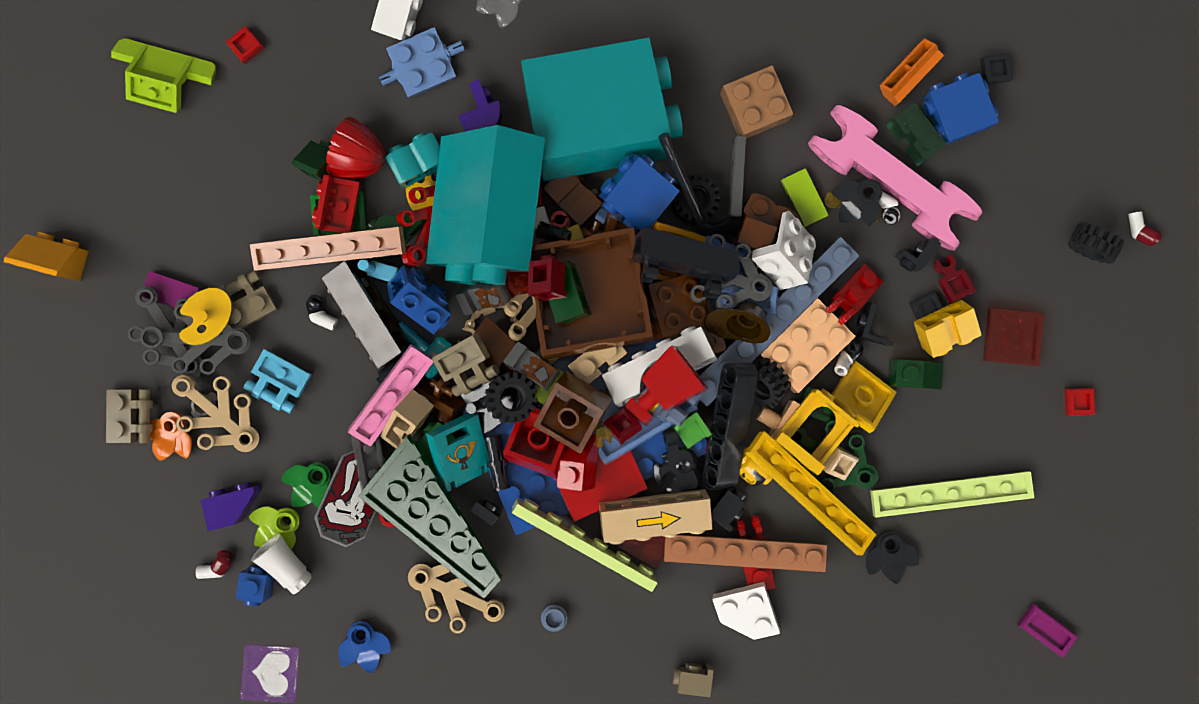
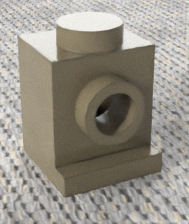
M686 663V666L679 665V668H674L672 684H676L679 694L710 697L714 672L712 665L706 664L705 669L696 663Z

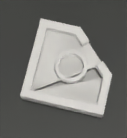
M764 582L713 594L712 600L722 624L754 640L780 634V627Z

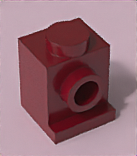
M542 256L541 260L529 262L528 295L543 301L567 298V292L564 291L565 263L558 261L555 256Z

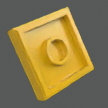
M854 361L850 365L847 374L842 376L831 395L835 397L833 403L840 408L845 406L856 415L854 420L860 424L859 426L868 433H871L877 427L897 392L860 363Z

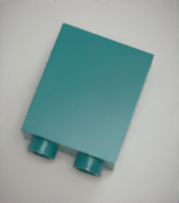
M650 38L521 60L534 135L545 137L541 168L543 182L618 168L620 162L626 156L630 157L632 153L639 157L645 154L652 161L667 159L658 137L663 133H668L671 139L682 137L683 135L678 105L665 106L661 92L663 89L671 88L672 85L668 59L666 56L654 58Z
M500 125L441 136L426 264L446 267L444 281L467 285H477V282L505 285L507 272L529 271L545 137Z

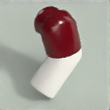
M1142 212L1128 214L1131 234L1134 239L1148 246H1153L1161 241L1162 235L1158 230L1144 225Z
M221 550L217 553V558L211 565H198L196 567L197 579L224 576L232 566V553L227 550Z

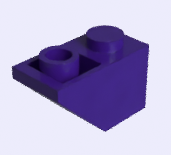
M251 482L235 485V491L226 493L225 488L208 492L209 497L200 500L207 530L211 531L242 522L261 492V485L252 487Z

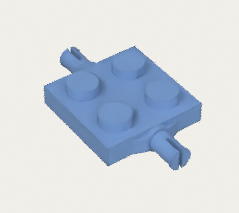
M435 27L386 48L392 61L393 70L381 76L379 75V79L383 86L398 80L410 99L456 79L457 77L451 65V56L465 51L461 41L446 47L439 39Z

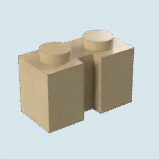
M621 346L583 353L568 367L576 377L590 384L602 375L598 368L605 363L611 367L623 358L627 352Z
M412 389L393 410L380 437L397 449L409 434L414 438L419 433L434 405L426 397Z

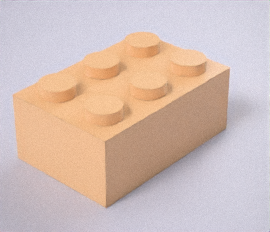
M818 298L758 356L762 357L763 360L769 358L770 363L775 361L778 363L777 368L782 367L784 369L783 374H788L789 379L787 381H791L790 390L793 393H799L856 337L844 324L840 325L837 322L838 318L832 312L828 313L825 310L826 306Z

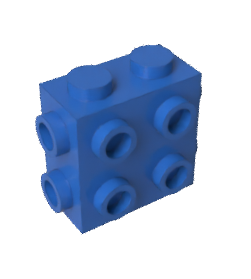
M969 72L954 78V83L945 85V82L938 83L930 87V92L923 97V110L928 117L930 116L933 124L932 132L934 138L940 141L941 146L990 129L999 123L998 109L995 104L991 103L988 95V84L986 80L982 79L980 73L970 76Z
M632 153L630 157L626 156L618 166L619 171L616 175L604 182L600 189L602 192L599 197L605 201L602 206L614 216L619 212L625 217L622 223L629 228L634 227V232H636L637 229L650 228L679 193V190L673 185L676 180L665 171L659 174L653 169L656 164L645 154L639 157Z
M403 265L387 284L390 303L434 334L439 328L443 329L450 320L451 312L448 306L449 301L445 296L446 292L438 284L433 283L431 285L424 280L425 276L414 267L410 269Z

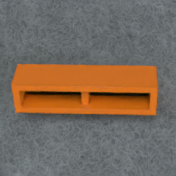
M924 38L881 83L880 89L883 96L894 106L898 105L944 56L938 50L937 44Z

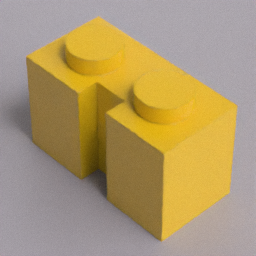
M959 300L914 321L922 349L933 358L947 354L953 349L952 345L956 343L966 345L972 342L973 339L982 336L974 308L963 300Z

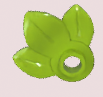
M264 506L250 514L249 519L260 526L255 535V546L261 547L270 538L280 533L289 548H293L296 542L295 531L300 525L299 514L294 509L281 508L277 510L271 506ZM283 517H289L291 519V524H285L283 522Z

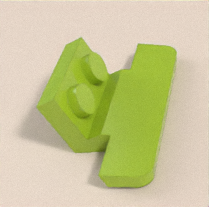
M130 39L119 40L111 51V58L130 63L125 70L127 100L174 113L181 110V85L185 83L186 79L212 85L216 75V68L212 62Z

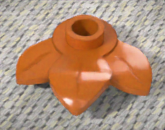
M170 411L163 414L161 419L150 421V424H153V432H150V439L153 440L152 451L159 461L168 458L173 452H176L185 459L189 458L191 454V436L188 432H181L176 427L177 420L183 416L181 413ZM182 419L181 426L183 428L187 427L186 419Z

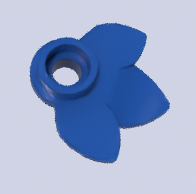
M357 621L350 626L347 633L348 638L341 643L338 651L339 662L342 667L349 666L354 661H357L364 670L373 673L379 664L380 654L390 653L391 645L387 636L381 632L374 631L370 623ZM364 630L366 637L360 638L357 635V631Z

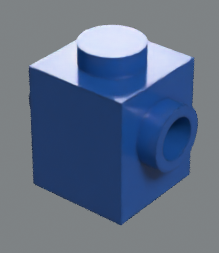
M250 565L249 568L239 572L236 600H243L245 605L260 606L261 603L271 598L274 578L260 566Z

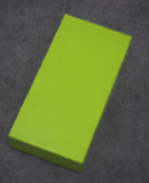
M806 168L781 180L787 196L804 228L829 216Z

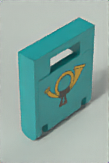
M467 413L426 433L436 474L447 492L451 491V487L457 488L482 475V471L486 473L490 470L486 464L489 460L478 414ZM459 429L467 433L447 443L446 435Z

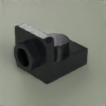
M933 237L925 242L921 240L912 251L915 256L903 249L895 257L900 260L899 265L910 272L913 270L917 272L924 268L941 243Z

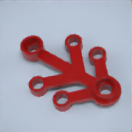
M435 185L426 188H412L408 194L410 201L415 204L425 202L427 197L434 196ZM416 191L420 192L421 197L419 200L415 196ZM433 205L414 211L403 210L397 215V221L403 227L412 226L415 221L427 218L415 244L405 247L406 253L402 254V260L407 266H420L426 259L424 250L429 241ZM405 214L409 216L408 223L404 221ZM415 251L418 252V260L414 258Z

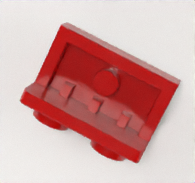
M324 174L323 181L320 180L317 187V196H320L318 207L314 208L312 214V222L315 223V228L338 234L353 232L361 183L333 178L331 175Z

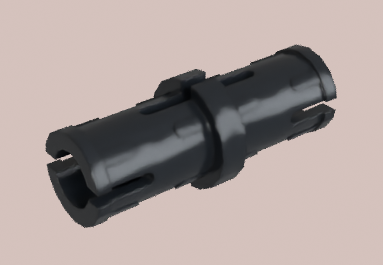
M501 435L484 438L489 460L486 464L487 468H490L494 491L511 488L506 467L508 461L503 455Z

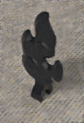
M673 428L664 430L662 436L667 451L661 455L664 463L656 462L654 464L656 482L663 486L665 477L671 474L673 475V480L666 487L667 494L701 490V476L697 469V455L689 448H678L676 430L673 431Z

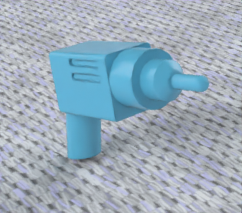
M360 260L358 262V268L367 272L368 276L389 282L399 271L397 267L371 260V262Z

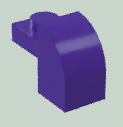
M479 80L469 83L478 108L459 115L464 132L501 125L502 111L499 101L488 104V102L492 101L488 87H481Z

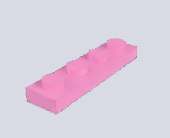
M410 344L348 428V433L371 447L386 426L393 410L415 388L432 365V357Z

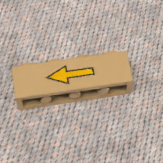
M705 489L599 502L604 543L621 544L625 540L632 539L646 541L656 536L671 538L680 533L701 534L705 530H712L710 498Z

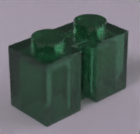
M916 103L902 111L886 125L898 142L904 138L908 143L909 147L905 149V152L917 167L947 145Z

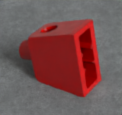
M671 345L641 378L648 390L640 395L637 400L646 411L650 410L657 403L664 410H671L709 388L678 347Z

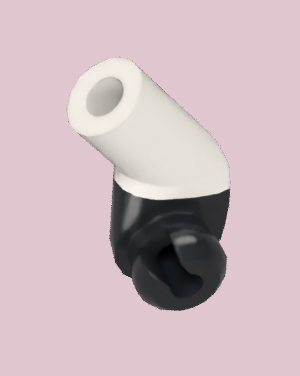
M882 191V197L878 201L879 205H881L882 216L886 224L893 225L900 219L899 204L895 198Z
M311 295L306 302V309L310 320L333 331L337 326L338 319L326 314L320 296Z
M853 339L842 350L834 368L836 374L845 376L850 365L862 355L864 347L860 340Z

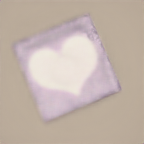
M246 644L244 646L240 700L294 703L297 694L300 647Z

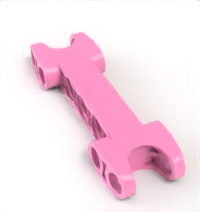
M836 105L830 114L841 127V140L833 142L814 135L808 142L813 152L823 162L843 175H847L853 167L868 179H874L879 182L884 191L918 215L912 223L915 230L927 239L935 238L941 243V247L955 251L960 242L950 230V217L953 214H959L972 220H978L982 214L978 204L968 194L950 182L943 181L937 189L872 141L878 133L877 128L854 111Z

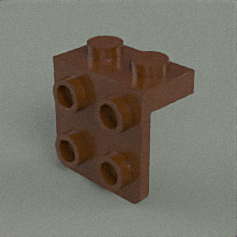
M683 275L644 286L653 340L681 333L692 326L696 328L706 326L705 319L709 314L706 300L696 303L690 298L692 288L696 285H701L699 278ZM697 289L694 291L696 298H703L701 290Z

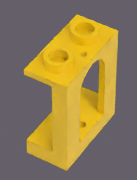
M812 389L772 438L816 475L822 472L825 468L824 462L853 427L858 428L860 425L854 420L856 415L847 407L843 406L840 408L833 403L835 397L825 389L821 391ZM821 406L827 407L835 415V425L810 455L794 442L791 437L812 411Z

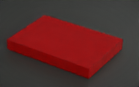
M631 451L607 465L603 463L598 454L595 488L585 491L559 489L575 522L599 511V502L626 499L648 488Z

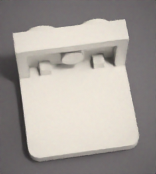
M786 211L782 214L777 243L753 250L751 259L780 290L808 283L816 242L814 237L801 225L799 219L795 218L790 211Z

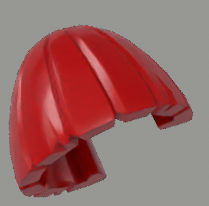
M346 117L344 122L341 121L336 128V133L331 138L330 150L327 151L326 163L328 164L326 165V170L329 173L328 175L341 179H360L379 172L385 163L386 157L384 147L379 138L370 128L355 118Z

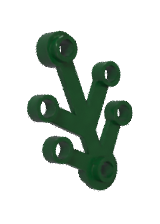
M834 418L829 419L825 423L827 434L830 432L828 429L829 425L835 423ZM801 425L796 431L801 434V437L797 440L792 437L791 439L798 445H803L814 452L820 442L809 437L805 427ZM853 432L848 437L849 446L854 449V455L859 460L845 481L837 477L832 478L831 476H823L819 481L822 485L825 481H831L833 483L832 486L827 488L831 493L837 487L855 484L861 489H869L878 481L876 468L866 461L863 448L865 440L859 432ZM855 437L861 438V443L858 445L852 444L851 441ZM841 442L839 446L844 449L843 443ZM862 473L870 475L867 480L860 479Z

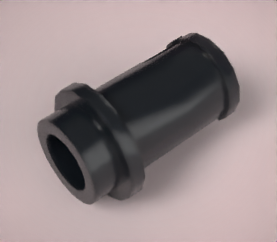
M540 221V225L538 224L535 234L537 238L551 242L571 240L572 231H569L566 226L560 228L544 221Z

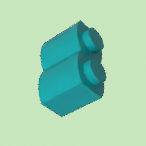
M420 133L412 139L413 142L409 145L403 146L401 144L390 149V154L385 157L402 189L437 173L440 146L433 133Z

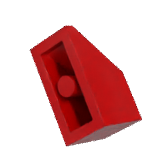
M593 433L581 454L568 446L565 447L559 459L557 488L576 491L595 488L600 434Z

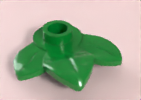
M321 462L313 463L308 467L295 465L288 469L281 477V480L288 485L294 486L291 495L292 507H303L313 502L319 508L328 484L331 481L332 474L330 468ZM316 471L322 472L323 478L321 480L315 478Z

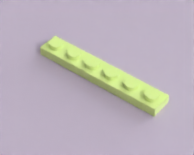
M1031 471L870 490L874 517L1034 498Z
M519 498L516 499L512 506V514L652 592L656 587L657 580L654 571L644 564H640V566L634 564L627 554L621 551H617V553L611 551L604 541L598 538H594V540L585 536V531L575 525H571V527L561 522L562 519L552 512L547 514L538 509L539 506L532 500L527 498L524 501Z

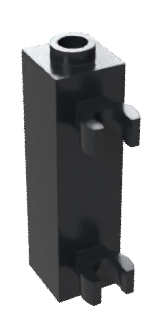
M647 227L639 231L635 237L632 261L644 264L641 273L642 282L651 284L653 280H657L659 268L707 280L704 286L703 297L715 299V295L720 296L722 284L735 279L740 270V262L738 261L739 251Z

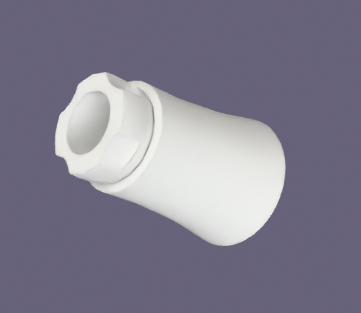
M280 533L265 542L251 558L252 562L263 568L283 588H287L292 594L299 592L312 578L311 574L306 570V566L289 548Z

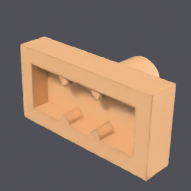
M789 400L780 415L769 408L763 407L756 419L771 428L768 435L773 438L800 404Z

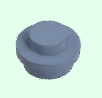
M549 605L541 614V623L548 631H560L567 623V612L560 605Z

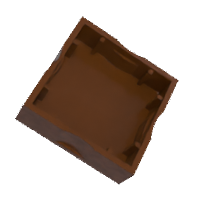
M634 227L594 234L581 240H560L532 246L530 262L541 260L542 256H555L560 262L568 260L576 265L591 311V316L567 324L564 322L557 324L549 300L543 301L535 298L537 330L541 354L545 360L654 341L644 284L641 281L640 263L632 261L635 243Z

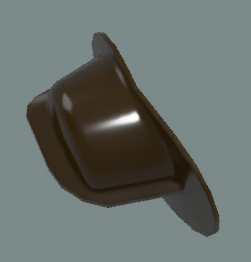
M744 301L732 308L713 310L705 319L706 327L710 332L727 339L757 344L765 342L771 335L770 326L766 322L767 312L752 302Z

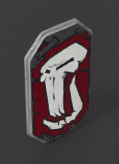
M354 451L341 456L314 517L320 537L343 547H348L365 538L376 513V510L370 505L364 504L363 500L358 497L361 493Z

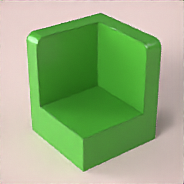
M697 412L689 415L680 427L673 425V428L687 448L712 435Z

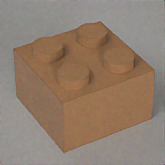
M773 65L724 85L720 92L737 135L746 136V139L788 122L793 115Z

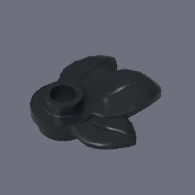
M865 179L860 183L846 180L838 184L831 192L835 198L843 201L838 214L840 222L850 223L861 218L870 227L878 220L881 213L878 201L882 197V187L876 180ZM865 188L873 190L872 197L864 195L863 191Z
M894 531L883 532L877 539V546L870 550L866 557L868 574L873 575L882 570L886 578L895 584H898L902 579L906 566L919 565V556L916 549L904 543L902 537ZM892 539L894 545L892 548L887 549L885 546L886 541Z

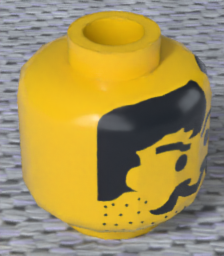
M746 447L739 476L752 486H759L762 483L764 485L768 484L773 478L745 454V451L748 449Z

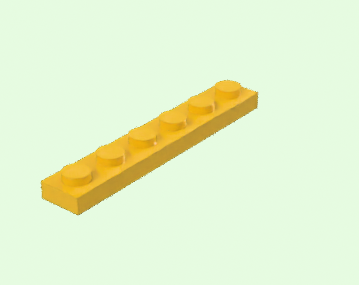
M765 431L759 432L745 451V454L856 555H863L876 534Z

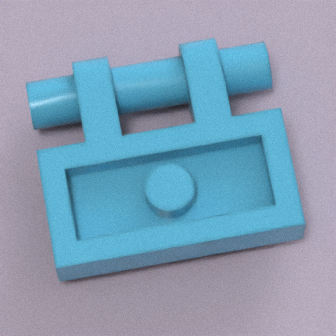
M263 349L251 373L260 378L257 383L250 379L247 380L244 389L251 392V396L256 399L262 398L273 404L272 407L276 410H284L291 414L296 405L288 401L289 395L300 398L312 374L273 352ZM269 383L281 389L278 395L267 389Z

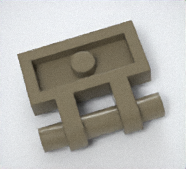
M256 270L249 274L243 273L237 277L238 280L227 286L223 284L218 287V289L223 290L230 297L232 311L228 324L232 328L245 329L279 310L267 287L262 286L256 290L252 284L261 279ZM244 289L247 295L235 301L232 294Z
M478 333L431 358L444 382L451 378L456 382L457 385L451 389L456 397L461 394L471 393L476 386L491 382L493 377L500 373L497 365L494 364L490 367L484 365L483 361L491 356ZM472 368L475 375L469 378L464 371Z
M107 390L106 443H136V433H139V443H150V432H153V424H150V408H153V400H150V390H139V400H137V390ZM137 408H139V424H137Z

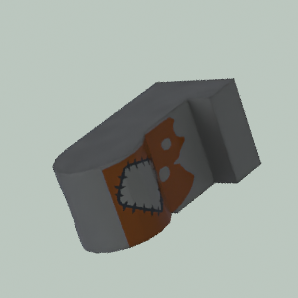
M477 282V285L464 284L455 294L464 315L473 314L479 309L499 308L506 305L512 299L506 283L505 285Z
M518 341L503 361L509 369L519 375L527 376V380H531L536 386L545 391H548L560 374L553 366L541 360L539 356L528 350L526 346Z

